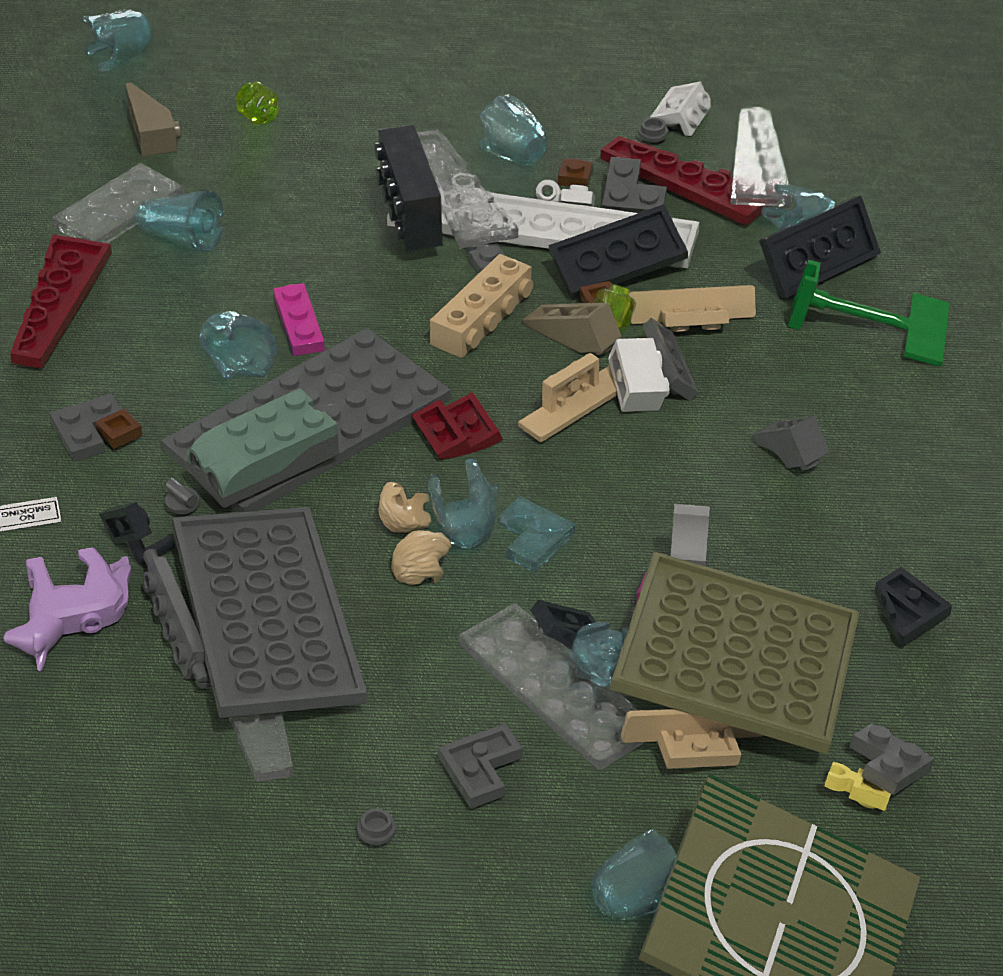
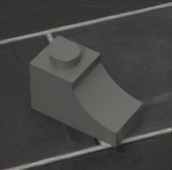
M815 415L779 420L752 434L756 445L768 448L777 454L784 462L786 468L800 467L802 471L810 469L820 463V457L830 452Z

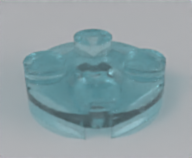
M597 622L580 628L573 642L570 656L583 672L591 676L590 678L593 683L605 687L611 684L628 629L622 627L621 632L609 629L610 623Z

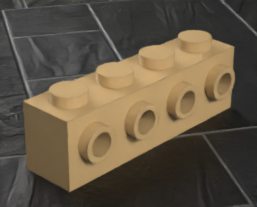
M499 254L430 319V345L460 358H463L472 348H476L480 341L490 331H493L507 314L512 313L520 301L530 295L533 289L531 266Z

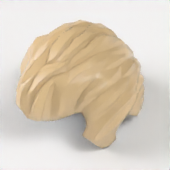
M387 483L380 494L378 508L379 516L385 527L397 533H411L412 531L429 527L431 515L423 510L425 503L430 501L429 494L415 493L411 499H407L404 489L399 483Z
M412 531L397 544L393 552L391 567L396 580L408 585L420 584L425 578L431 577L432 583L439 582L444 572L438 561L449 553L451 548L450 540L441 532Z

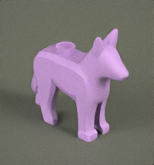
M95 548L78 550L79 559L86 563L88 567L84 585L59 586L53 585L42 557L27 559L28 580L30 588L33 589L29 603L30 620L24 625L7 631L4 635V642L34 655L37 670L41 672L49 650L62 635L81 631L95 633L102 627L118 622L125 613V607L128 605L129 599L128 584L131 576V565H129L128 556L122 557L119 561L108 566Z

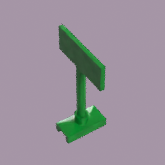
M808 260L791 306L792 314L788 327L800 330L810 307L824 310V307L905 329L907 335L904 357L939 367L942 366L949 302L913 293L909 317H904L828 295L827 291L817 289L821 263Z

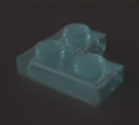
M521 496L499 515V525L520 535L507 547V558L533 572H536L575 534V523Z

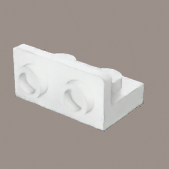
M701 81L671 87L651 117L662 119L667 127L680 124L684 135L692 136L711 108L710 97L705 92Z

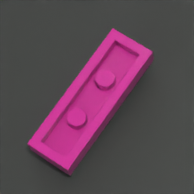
M304 283L273 288L274 300L293 356L325 351L324 339Z

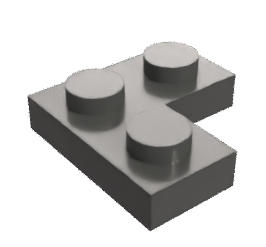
M611 157L602 208L640 213L663 204L665 205L667 187L638 184L641 159Z
M108 394L50 412L49 417L55 432L72 461L75 462L105 452L104 442L96 430L95 421L121 409L112 394Z
M505 723L438 747V758L471 809L505 796V785L494 768L522 759V747Z
M870 724L855 733L849 746L851 749L872 760L865 765L862 777L892 795H895L930 772L935 759L924 753L917 745L906 743L892 735L885 727Z

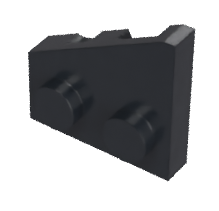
M902 567L876 582L875 594L898 644L902 647L951 615L952 604Z
M538 600L530 610L539 623V630L544 635L577 651L579 644L600 646L614 651L590 612Z

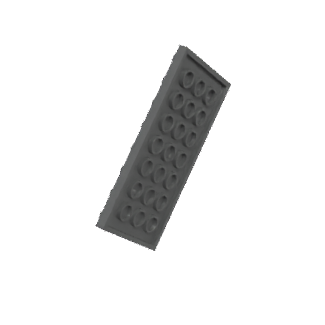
M366 328L161 440L163 452L189 472L187 467V450L192 447L193 443L203 433L301 388L313 400L315 410L325 411L337 423L339 455L230 505L236 512L258 511L414 421L413 413L441 399L443 404L450 401L451 389L370 329Z
M310 507L172 518V530L197 630L201 638L219 718L366 704L367 690Z

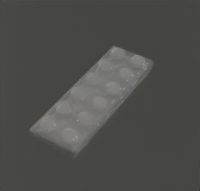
M514 603L459 634V645L599 771L645 743H624L621 739V732L627 712L639 710L620 693L610 690L608 683L575 677L576 655L562 643L544 635L538 628L539 623L518 604Z

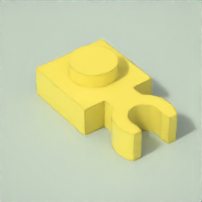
M832 763L824 785L825 787L834 791L849 792V799L858 801L864 807L886 810L891 793L862 777L864 769L859 768L858 773L843 764Z

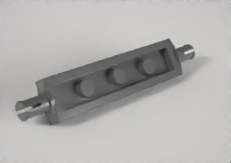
M148 549L143 553V559L148 567V572H145L143 576V588L151 598L154 615L159 617L163 627V636L170 643L174 662L179 665L184 679H196L199 688H207L211 685L198 630L166 557H158L155 549Z

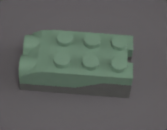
M299 388L203 433L193 443L192 447L187 450L188 471L225 508L339 455L337 423L325 411L315 410L313 400Z

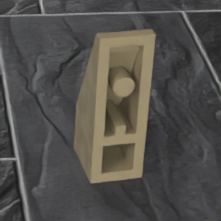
M125 83L128 110L142 156L177 151L176 139H181L179 122H173L170 110L134 84Z
M609 303L546 304L539 306L522 319L524 326L579 353L593 352L595 355L606 353L612 348L611 345L616 339L622 337Z

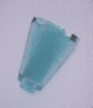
M199 190L145 200L136 211V221L143 231L200 252L213 250L223 232V227L219 226V216L224 217V209L221 199L213 191Z

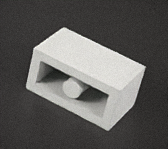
M616 339L608 360L621 411L660 410L664 398L669 394V382L663 376L661 369L662 355L660 351L656 350L654 339Z

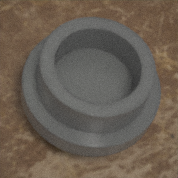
M650 117L642 121L638 134L646 142L655 144L667 137L668 129L662 119Z
M379 808L370 809L362 815L358 822V835L365 843L371 845L385 844L395 836L396 823L387 811Z

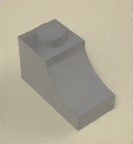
M674 504L672 557L706 566L710 507Z

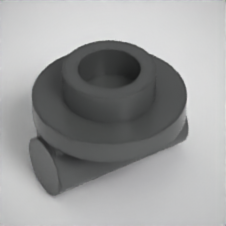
M175 478L167 481L165 488L169 493L165 497V505L170 512L182 515L188 514L199 506V495L195 490L185 487Z

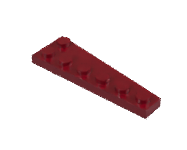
M617 136L601 149L600 159L610 163L611 157L641 159L640 178L658 186L667 187L669 191L746 226L781 198V187L750 177H746L745 180L731 177V171L722 168L718 172L704 168L703 162L697 160L684 162L678 160V156L675 153L659 150L653 146L621 136Z
M53 234L44 257V267L40 269L38 274V284L36 289L33 288L30 306L25 310L23 323L19 327L10 352L13 364L43 368L111 256V244Z

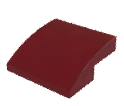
M473 392L446 407L441 399L412 414L415 423L439 459L467 455L483 450L503 440L500 431Z

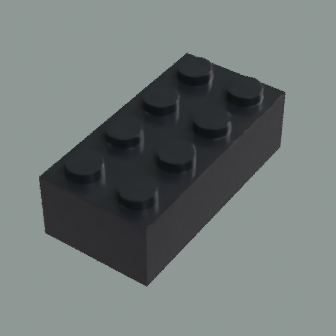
M415 125L378 130L379 142L374 143L376 159L380 161V167L376 168V179L378 186L382 185L384 203H388L391 222L395 221L397 240H403L406 251L443 246L441 194Z

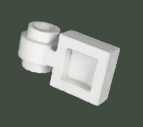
M544 180L536 188V196L540 200L594 207L595 196L593 192L588 191L586 186L570 185V189L560 190L556 182ZM553 189L551 196H544L545 190Z

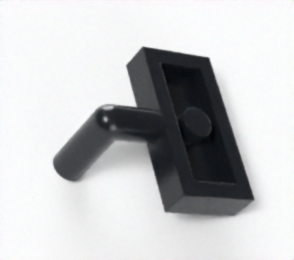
M137 502L112 507L99 514L114 545L127 542L139 564H146L143 559V553L148 549H155L159 557L175 548V543L170 536H166L145 548L141 539L150 535L152 531L149 527L150 520L148 514Z

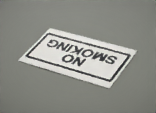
M57 497L0 506V532L61 522Z

